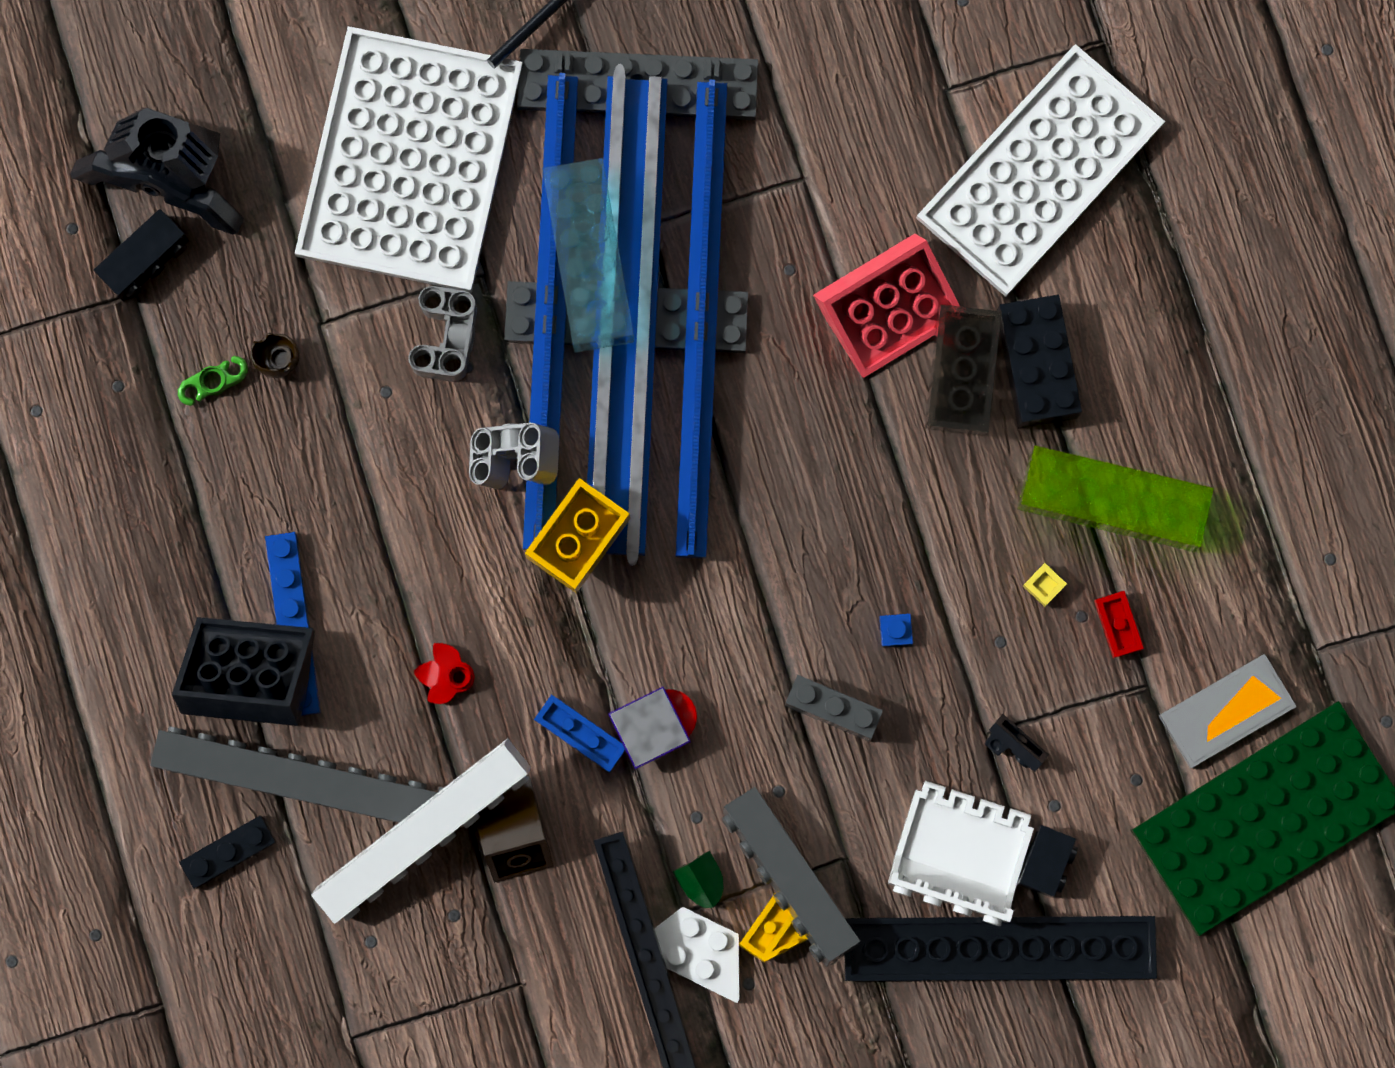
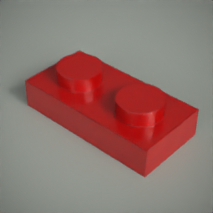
M1125 590L1095 599L1094 603L1113 659L1144 649Z

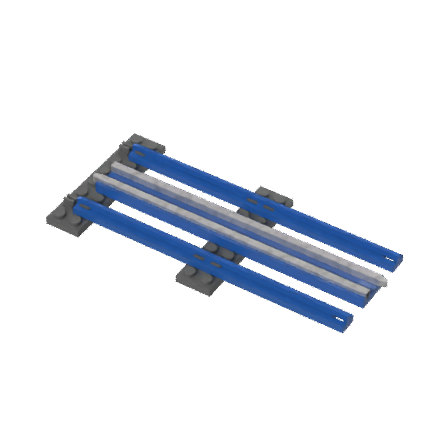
M520 49V61L523 62L518 82L517 108L518 110L546 111L537 282L508 281L504 337L505 343L534 344L529 423L553 428L557 431L560 442L564 346H594L587 484L630 513L629 522L606 554L627 555L629 564L633 566L636 564L638 556H645L655 349L685 350L676 557L706 559L715 352L745 353L748 292L718 290L726 119H756L758 59ZM577 112L606 113L597 285L568 284ZM666 116L696 117L688 289L658 288ZM558 472L555 480L548 485L526 480L523 550L525 551L534 541V528L536 538L542 530V526L547 523L556 510ZM687 533H689L688 550H687ZM695 533H697V534H696V550H694V545H695Z

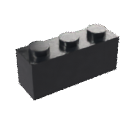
M159 209L93 271L124 302L127 298L132 299L137 296L143 288L141 285L149 278L157 277L164 270V264L172 257L177 258L186 250V244L189 240L177 225Z

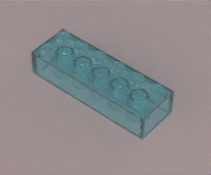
M603 158L542 168L574 353L634 343V333Z

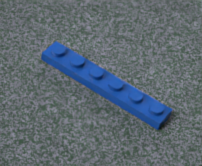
M290 532L265 536L277 625L309 628L297 533ZM313 650L307 696L301 716L321 713Z

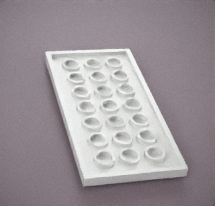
M1075 44L922 209L916 219L1007 297L1164 125L1165 121Z

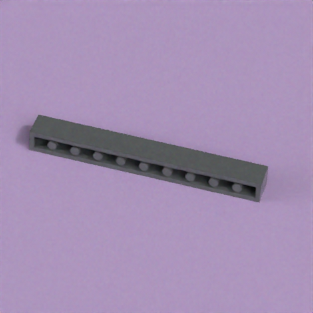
M169 726L168 732L158 731L150 763L151 767L397 823L401 822L438 793L426 790L427 784L409 780L407 786L396 783L397 777L380 773L378 779L366 776L367 771L363 769L349 767L348 772L336 770L337 764L319 760L318 765L306 763L307 757L292 753L288 754V759L276 756L277 750L259 746L258 752L246 749L247 744L243 742L229 740L228 745L216 743L217 737L199 733L198 738L186 736L187 730Z

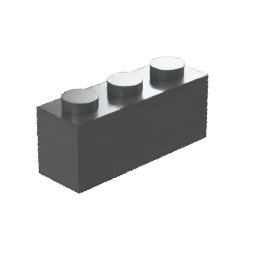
M798 674L785 703V707L868 742L872 739L883 712L879 708Z

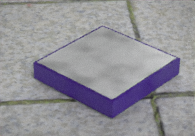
M664 687L608 713L635 770L691 742Z

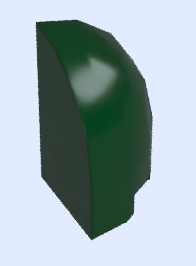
M710 851L703 853L692 862L684 864L672 872L686 895L697 905L704 908H713L720 901L724 890L723 876Z

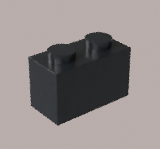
M1043 825L1038 826L1017 884L1050 898L1054 897L1056 892L1061 894L1067 880V876L1063 875L1067 863L1072 865L1078 851V847L1074 846L1076 838Z

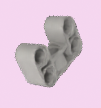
M428 286L419 294V305L423 314L428 318L445 321L443 343H440L439 347L430 345L415 346L409 353V363L413 372L420 377L456 382L462 380L468 371L470 353L475 337L477 305L473 295L467 291ZM436 296L441 299L440 305L436 308L430 309L425 306L426 301L430 297ZM461 301H467L471 304L470 309L465 313H459L455 310L456 305ZM421 355H428L431 357V362L426 367H418L415 364L416 359ZM449 360H459L461 362L460 368L455 372L447 371L445 366Z
M531 422L479 428L473 433L470 441L469 477L474 484L492 489H501L509 480L510 460L517 459V471L522 479L542 485L551 484L558 472L559 435L553 428Z

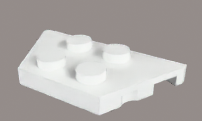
M685 907L680 908L654 928L667 969L738 1003V933Z

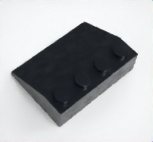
M197 617L172 692V697L180 713L184 715L298 726L307 696L314 629Z

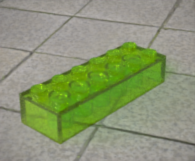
M1034 445L1030 451L1017 510L1195 552L1202 544L1214 488Z

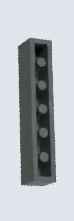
M753 787L725 805L723 809L724 817H722L724 825L731 834L736 832L742 841L739 843V846L748 859L753 857L759 866L756 871L765 885L770 883L776 891L774 898L783 911L788 909L794 918L791 923L796 932L801 937L805 935L811 943L809 950L818 963L823 961L825 966L828 967L858 947L860 940L756 787Z

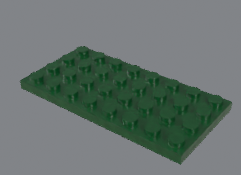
M1337 701L1131 829V832L1197 936H1200L1395 813V787L1341 703Z

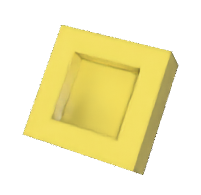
M1044 563L1023 587L1045 607L1067 583Z

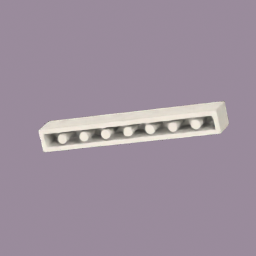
M507 738L318 885L311 896L334 924L342 918L348 921L360 911L358 906L367 899L371 903L384 892L382 887L389 881L396 884L408 873L407 867L414 862L418 866L432 855L429 850L438 843L441 847L449 843L456 836L454 833L456 829L462 825L468 828L480 818L478 812L486 806L491 810L504 799L502 794L509 788L515 791L528 781L526 775L529 773L531 766Z

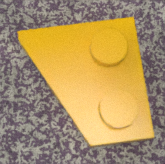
M773 895L739 943V946L766 963L808 939L805 935L799 936L791 923L794 918L788 909L783 911L779 907Z

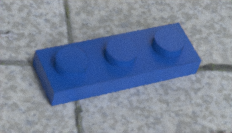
M552 694L534 718L537 723L609 773L626 751L621 742Z

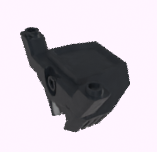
M146 107L117 121L104 150L96 151L76 160L70 173L72 179L89 185H96L104 181L135 193L142 189L151 196H163L165 203L198 214L212 228L232 235L238 233L244 221L242 215L215 189L205 186L218 158L221 133Z

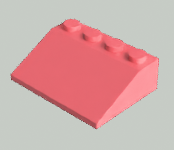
M917 234L911 235L813 295L827 323L862 378H865L936 334L935 331H942L965 317L927 240ZM950 311L943 323L935 327L941 316Z

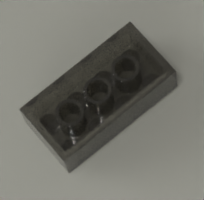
M940 305L938 308L925 429L986 435L989 432L1002 311Z

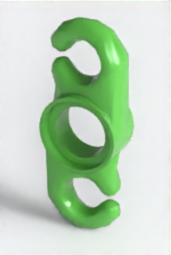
M239 356L231 357V362L240 366V372L237 375L229 373V361H223L218 366L204 368L181 383L178 388L179 400L185 405H194V399L188 398L185 395V390L191 386L197 389V401H202L209 395L221 394L226 389L244 380L248 373L246 361ZM217 373L221 376V383L217 388L209 389L205 386L204 381L208 374Z

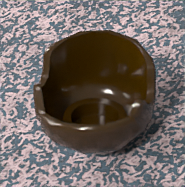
M267 333L266 337L262 340L253 342L250 351V358L255 368L266 377L274 379L284 377L297 367L300 357L295 341L285 334Z

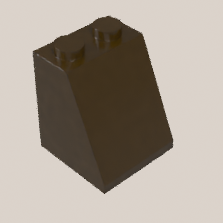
M527 775L528 781L515 791L509 788L502 794L504 799L490 810L486 806L478 812L480 818L476 821L483 854L494 883L554 867L529 775Z

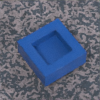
M910 614L884 615L879 617L882 647L913 645Z

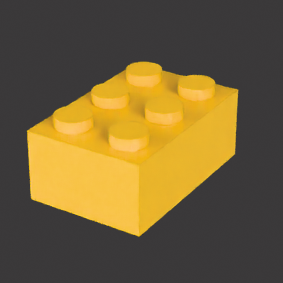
M579 478L526 550L525 556L532 563L577 594L629 522L630 513Z

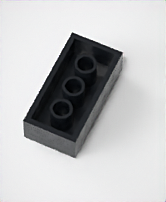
M1059 294L999 304L996 317L1018 429L1077 419L1082 413Z

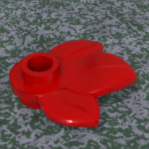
M434 643V661L423 663L414 670L417 679L425 686L430 687L427 701L434 704L450 702L456 693L469 690L475 681L473 669L467 663L462 662L457 649L445 643ZM458 672L465 674V680L462 683L454 681V676Z

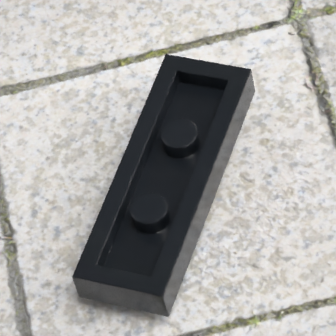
M260 815L179 861L193 889H197L277 842L265 820Z

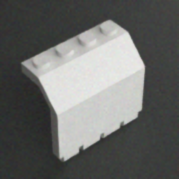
M925 780L922 791L915 790L895 853L888 884L894 886L893 892L911 897L912 892L924 895L923 902L941 907L942 902L954 905L953 911L969 917H971L972 911L984 915V922L1001 927L1002 921L1010 922L1014 911L1011 909L1014 891L1034 828L1028 826L1031 815L1010 808L1007 819H1004L1002 814L1005 806L984 799H980L978 808L973 809L975 796L951 789L949 798L946 800L943 799L946 787Z

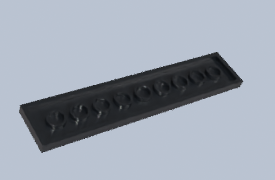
M1155 916L1012 917L1008 923L1002 921L1001 927L984 922V917L845 918L860 940L858 947L844 955L845 981L1157 979Z

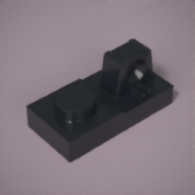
M1004 714L989 729L992 733L985 742V745L997 756L1010 748L1016 760L1023 767L1030 768L1035 772L1049 755Z

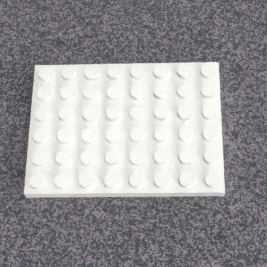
M348 26L294 253L295 256L472 293L523 62L506 58L494 69L487 62L491 55Z

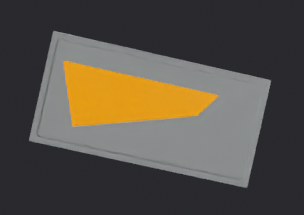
M1263 654L1158 716L1191 769L1297 706L1268 658Z

